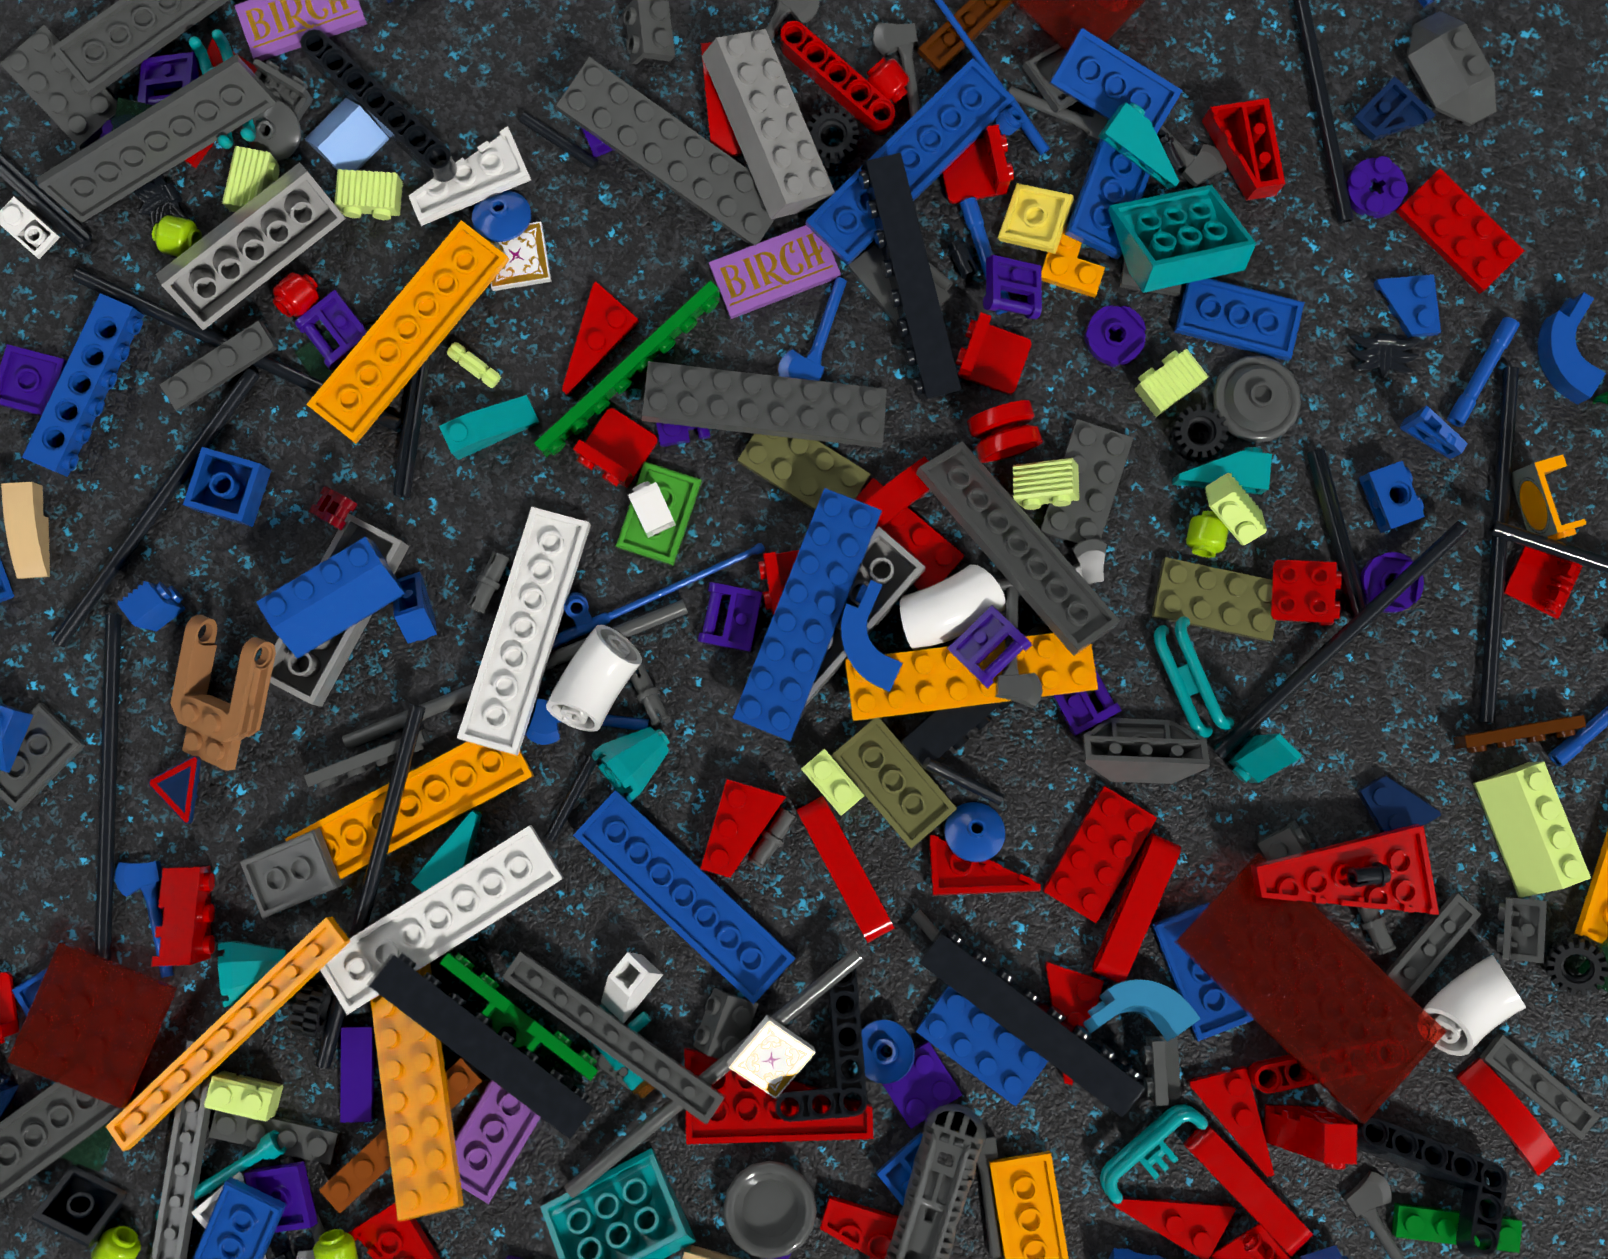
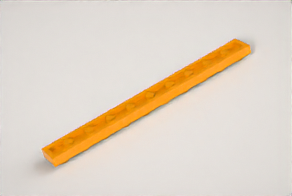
M326 917L106 1126L122 1151L130 1150L350 942V939L333 917Z

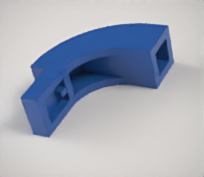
M1585 292L1574 299H1567L1559 311L1547 317L1541 327L1538 338V356L1546 378L1561 395L1577 405L1593 396L1606 374L1587 362L1580 354L1576 345L1577 327L1594 300L1593 297Z
M871 580L868 586L862 584L855 599L856 602L860 603L858 608L846 603L841 622L842 643L848 660L854 669L871 684L890 692L903 663L879 652L872 645L868 637L867 620L882 588V584Z

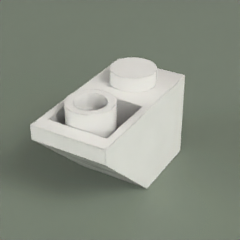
M15 197L0 210V225L38 259L60 238L48 224Z
M647 481L632 489L633 493L628 496L648 538L676 525L657 482L650 484Z
M627 952L609 974L601 1002L622 1023H625L663 974L642 954Z

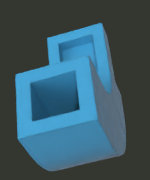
M1128 980L1116 984L1099 996L1102 1002L1088 1011L1091 1017L1083 1025L1089 1033H1092L1116 1015L1133 1012L1148 1018L1168 1042L1200 1020V1017L1191 1005L1171 988L1149 980Z

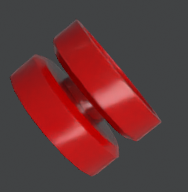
M1030 400L1002 404L980 412L968 419L967 424L971 436L982 439L975 446L980 463L1009 458L1031 450L1043 443L1038 426L1026 425L1035 417Z

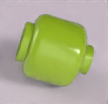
M164 216L159 223L154 225L152 230V238L156 241L159 251L176 257L180 256L202 238L201 231L197 229L196 224L192 220L176 216Z
M1203 511L1202 515L1191 518L1186 544L1192 549V553L1197 556L1215 557L1216 553H1220L1225 549L1229 529L1213 511Z
M127 1226L109 1228L100 1237L92 1251L91 1259H135L141 1250V1242L136 1232Z
M333 1229L323 1233L313 1247L315 1259H358L354 1237L342 1229Z

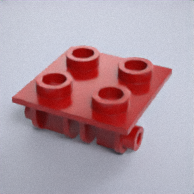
M1524 546L1504 589V594L1558 620L1583 566Z
M1261 1223L1218 1249L1210 1256L1212 1259H1291Z

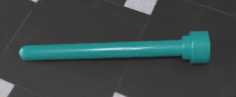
M272 1130L260 1139L256 1149L200 1183L195 1190V1200H199L224 1184L229 1177L235 1176L238 1172H243L260 1160L275 1159L285 1153L286 1147L280 1148L277 1143L280 1133ZM159 1210L155 1214L156 1220L158 1219Z

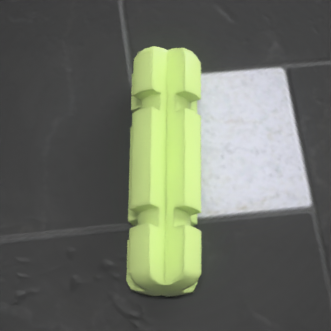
M454 342L447 350V355L451 359L459 362L463 368L478 379H481L490 388H494L500 381L501 376L498 372L489 368L486 363L470 351L466 352V349L458 342Z

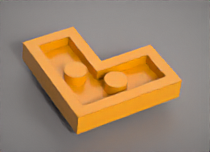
M1066 224L1056 254L1047 252L1041 270V281L1095 298L1105 267L1077 258L1082 243L1064 235L1068 226Z

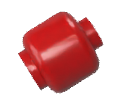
M882 58L866 73L869 76L867 81L887 99L892 100L894 104L908 93L904 87L907 86L910 78L895 59L886 60Z
M295 272L289 273L274 287L273 303L285 316L289 318L292 316L300 317L318 303L319 295L316 290L318 285L307 274L302 276Z

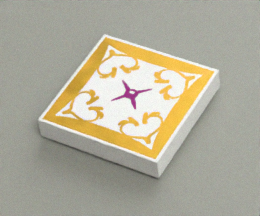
M542 222L529 223L527 229L515 239L505 242L489 241L509 258L508 263L491 282V289L493 291L552 282Z
M766 1015L727 1061L728 1068L776 1099L816 1051L812 1045Z

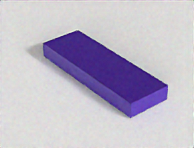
M374 1025L341 1027L340 1123L372 1122L374 1120Z

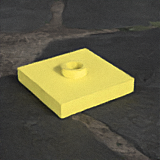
M1017 183L998 235L999 241L1056 254L1074 201L1073 195Z

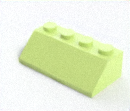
M1527 762L1473 783L1519 898L1561 890L1591 879L1545 762Z

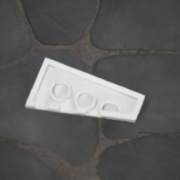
M508 126L499 132L500 136L490 143L486 141L478 146V151L466 160L463 158L456 162L457 173L453 179L447 182H439L433 178L409 195L421 226L531 181Z

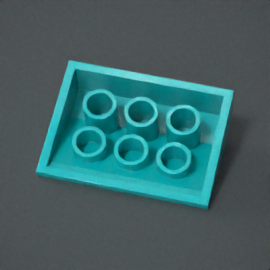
M1212 185L1119 203L1109 207V213L1128 272L1143 293L1244 271L1256 246L1254 239Z
M652 1148L605 1172L575 1198L565 1193L540 1207L559 1259H665L696 1242L685 1213Z

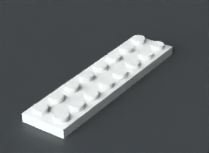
M531 507L458 732V739L518 756L564 612V604L569 596L591 527L589 522Z
M530 825L351 937L350 942L320 971L348 1015L379 995L366 984L391 953L397 957L401 953L405 954L417 964L414 970L418 971L556 884L564 877L536 831Z

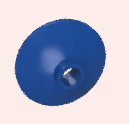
M509 190L476 203L472 212V223L476 232L486 240L493 242H505L515 239L527 229L531 221V209L527 200L522 195Z
M969 802L956 807L957 810L948 816L944 828L945 840L951 851L959 858L969 862H983L994 857L1000 851L1005 841V826L999 814L991 807L978 802ZM979 825L982 832L974 833L971 826Z
M877 1020L863 1028L862 1043L865 1076L881 1084L893 1083L902 1079L911 1069L915 1056L914 1043L908 1031L899 1023L891 1020ZM887 1045L892 1048V1055L890 1057H887L884 1053Z

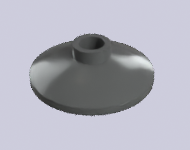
M276 100V105L253 118L256 138L248 143L252 149L270 152L276 161H281L289 158L297 150L301 140V125L293 109L286 103ZM267 125L270 127L271 130L269 135H267L266 133Z

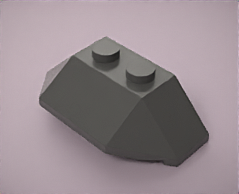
M1441 11L1415 23L1411 32L1412 35L1406 60L1433 109L1453 119L1460 120L1467 126H1471L1493 115L1496 112L1495 75L1467 24Z
M1108 718L1083 735L1085 763L1111 782L1173 784L1210 766L1206 738L1200 735L1196 736L1190 730L1171 720Z

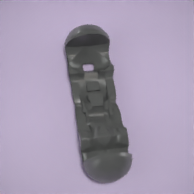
M960 1104L942 1105L934 1109L926 1117L922 1139L914 1158L912 1173L906 1189L904 1205L897 1219L885 1259H950L955 1241L956 1225L960 1220L968 1191L975 1178L978 1157L986 1142V1131L982 1120L970 1108ZM940 1152H945L955 1157L952 1167L937 1161Z

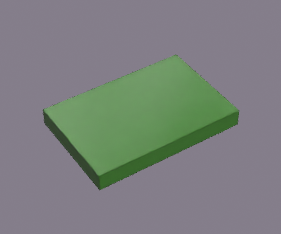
M644 461L637 485L647 481L650 484L657 482L676 525L648 538L632 503H630L616 547L674 566L702 480Z

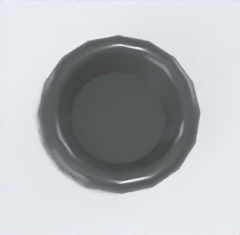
M1245 356L1230 363L1218 376L1213 390L1214 410L1220 411L1217 414L1220 418L1222 416L1225 417L1226 421L1223 424L1224 426L1228 425V430L1234 437L1248 442H1269L1284 435L1295 423L1301 407L1300 387L1292 372L1279 361L1265 356Z
M771 1160L751 1164L738 1173L726 1190L723 1205L725 1226L735 1244L752 1256L766 1259L788 1256L801 1247L814 1228L817 1212L814 1191L804 1175L789 1164Z

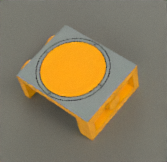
M1564 455L1538 461L1512 472L1511 483L1527 531L1554 540L1577 534L1575 528L1586 525L1585 519L1561 525L1545 477L1546 474L1567 466Z

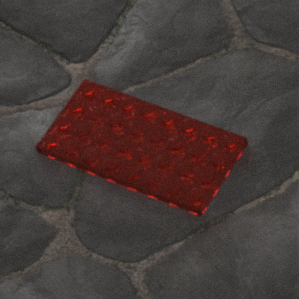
M1258 853L1174 943L1360 1123L1365 1124L1447 1031L1311 902L1269 899L1256 896L1251 865L1267 861Z

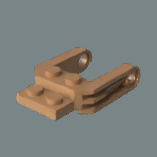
M196 615L188 621L185 627L170 704L178 723L187 726L182 751L192 756H199L201 760L223 770H235L241 740L252 736L261 728L276 655L275 646L271 642L258 637L251 638L245 643L240 655L231 704L212 695H207L217 647L215 644L217 624L214 619L204 615ZM206 625L204 635L198 638L200 628ZM262 648L260 658L255 661L257 651Z

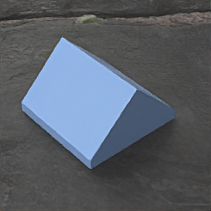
M345 98L305 140L336 170L347 169L356 171L389 138L360 105Z

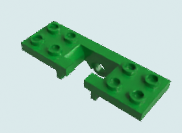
M448 953L440 962L441 965L490 1002L482 1013L492 1020L493 1031L498 1034L506 1026L512 1027L515 1030L516 1042L513 1044L515 1048L526 1046L527 1049L534 1052L542 1043L591 1081L598 1070L593 1066L597 1061L584 1050L578 1055L570 1049L569 1046L572 1043L570 1039L558 1030L554 1035L529 1017L496 991V988L499 986L497 982L484 972L479 977L471 970L475 965L458 953L453 957Z

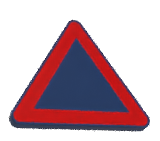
M193 756L149 780V786L185 824L193 822L195 802L198 797L197 787L200 782L201 758L199 756Z

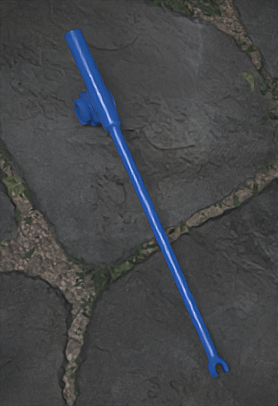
M934 0L976 61L1002 85L944 1ZM1016 99L1009 108H1005L996 117L994 125L999 124L1001 134H1005V136L1012 135L1021 128L1040 156L1050 149Z
M758 543L749 550L614 611L604 612L593 618L589 613L586 597L581 593H571L565 601L564 610L569 617L573 618L576 625L556 634L552 649L593 631L597 625H607L616 617L754 554H760L765 551V547L762 543ZM575 602H579L581 604V607L578 609H574L571 607V605Z

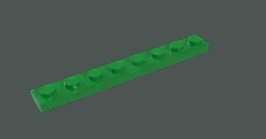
M710 280L534 443L539 451L546 458L550 454L556 455L566 445L565 440L573 433L577 435L588 425L587 420L594 413L598 415L609 406L610 398L616 393L622 394L632 384L631 379L639 372L643 374L647 371L648 361L654 362L653 359L660 352L663 354L667 353L675 345V338L682 332L684 334L690 332L698 321L696 319L704 312L706 314L710 313L719 304V288Z

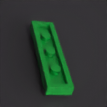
M1394 1203L1392 1235L1398 1238L1457 1245L1456 1234L1460 1211ZM1502 1217L1497 1250L1520 1253L1521 1220L1512 1217ZM1475 1235L1474 1241L1479 1248L1480 1242L1478 1237Z

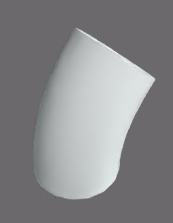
M969 565L955 575L935 585L901 596L900 614L906 638L910 647L915 651L928 649L960 637L991 605L1000 613L1004 611L1006 601L1000 585L988 571L978 565Z
M597 625L578 649L560 677L546 704L547 710L556 719L570 727L588 732L598 731L619 693L641 665L642 657L639 651L618 631L605 625Z
M1491 955L1460 974L1440 990L1419 1013L1418 1026L1426 1039L1439 1050L1450 1055L1463 1056L1469 1054L1495 1027L1527 1007L1494 956Z

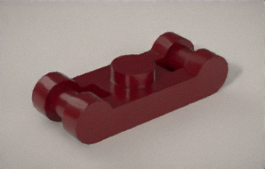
M324 486L320 492L321 498L316 505H312L309 512L342 531L346 525L344 520L350 511L354 512L358 504Z

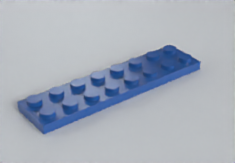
M972 58L868 160L901 152L914 201L986 131L987 126H991L996 121V117L1005 108H1009L1014 103L1015 98ZM861 167L806 220L805 224L847 266L875 240L874 231L877 230L874 219H870L867 213L866 202L869 201L867 190H863L859 182Z
M824 488L733 719L785 740H792L882 510Z
M617 790L603 802L573 835L753 1005L796 959L791 952Z

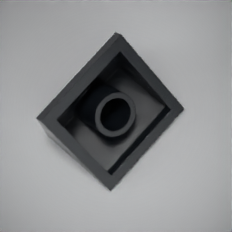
M71 1165L33 1214L32 1220L89 1248L99 1241L104 1231L111 1228L128 1192Z

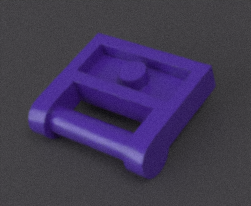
M194 52L150 57L141 62L138 106L142 112L171 95L154 96L155 90L184 87L199 77V63Z
M991 255L986 258L984 309L989 311L1000 309L1024 314L1028 319L1037 320L1042 312L1041 265L997 255ZM1001 291L1027 296V303L1002 298Z
M333 290L295 322L299 331L308 336L324 357V364L330 371L336 370L368 332L336 290ZM319 319L340 345L335 351H333L315 327V323Z
M710 582L708 587L710 597L702 633L699 632L697 642L751 653L763 592ZM722 595L731 596L723 636L714 635Z
M991 605L947 649L988 689L994 683L992 679L1022 650L1026 652L1032 644ZM1010 636L1014 641L983 671L978 665Z
M1097 671L1098 690H1094L1104 708L1102 711L1097 713L1086 692L1052 696L1073 736L1122 711L1119 704L1113 702Z

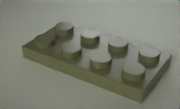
M762 434L753 435L737 460L739 464L814 511L817 508L824 488L855 499L871 475L819 441Z
M1165 557L1162 560L1151 617L1176 622L1180 617L1186 616L1190 619V625L1270 642L1273 640L1276 620L1271 617L1273 580Z
M880 718L871 720L831 755L910 849L957 810L955 805Z

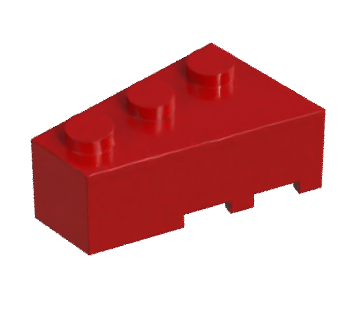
M1269 98L1210 107L1202 119V123L1246 201L1276 196L1285 185V179Z
M727 779L700 869L730 878L786 796Z
M211 866L163 868L158 905L159 908H163V924L160 927H156L155 937L161 938L159 956H152L151 966L191 965L211 959V954L215 948V939L211 935V922L214 921L215 908L211 904V891H213L215 886V877L211 872Z
M1265 1104L1266 1143L1325 1163L1327 1168L1345 1169V1164L1357 1165V1124L1325 1106Z

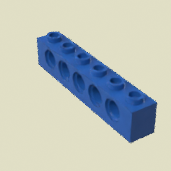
M101 293L99 294L22 458L68 477L70 471L76 468L79 461L78 454L83 444L91 436L93 422L102 413L104 399L117 381L119 367L128 358L130 353L129 346L134 336L142 328V319L144 317L142 313L132 306ZM116 327L115 335L108 338V332ZM103 354L102 362L95 365L96 358ZM90 381V388L86 392H82L83 385ZM77 408L78 413L76 417L70 420L71 411ZM64 435V443L57 447L58 438Z

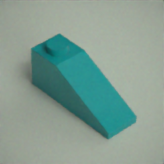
M1126 102L1120 105L1098 137L1167 189L1176 187L1180 181L1151 121L1144 116L1145 111L1135 103L1128 104Z
M525 395L466 413L440 425L439 428L450 452L457 460H460L540 422L528 396Z
M1247 447L1244 448V451L1179 473L1173 478L1172 485L1205 488L1226 473H1232V477H1235V480L1239 482V485H1242V489H1245L1246 493L1261 495L1269 490L1272 454L1263 453L1261 448Z
M1280 733L1252 736L1231 758L1229 763L1234 767L1232 772L1244 783L1248 781L1250 783H1259L1296 762L1302 755Z
M472 810L411 881L422 893L470 863L482 816L478 810Z

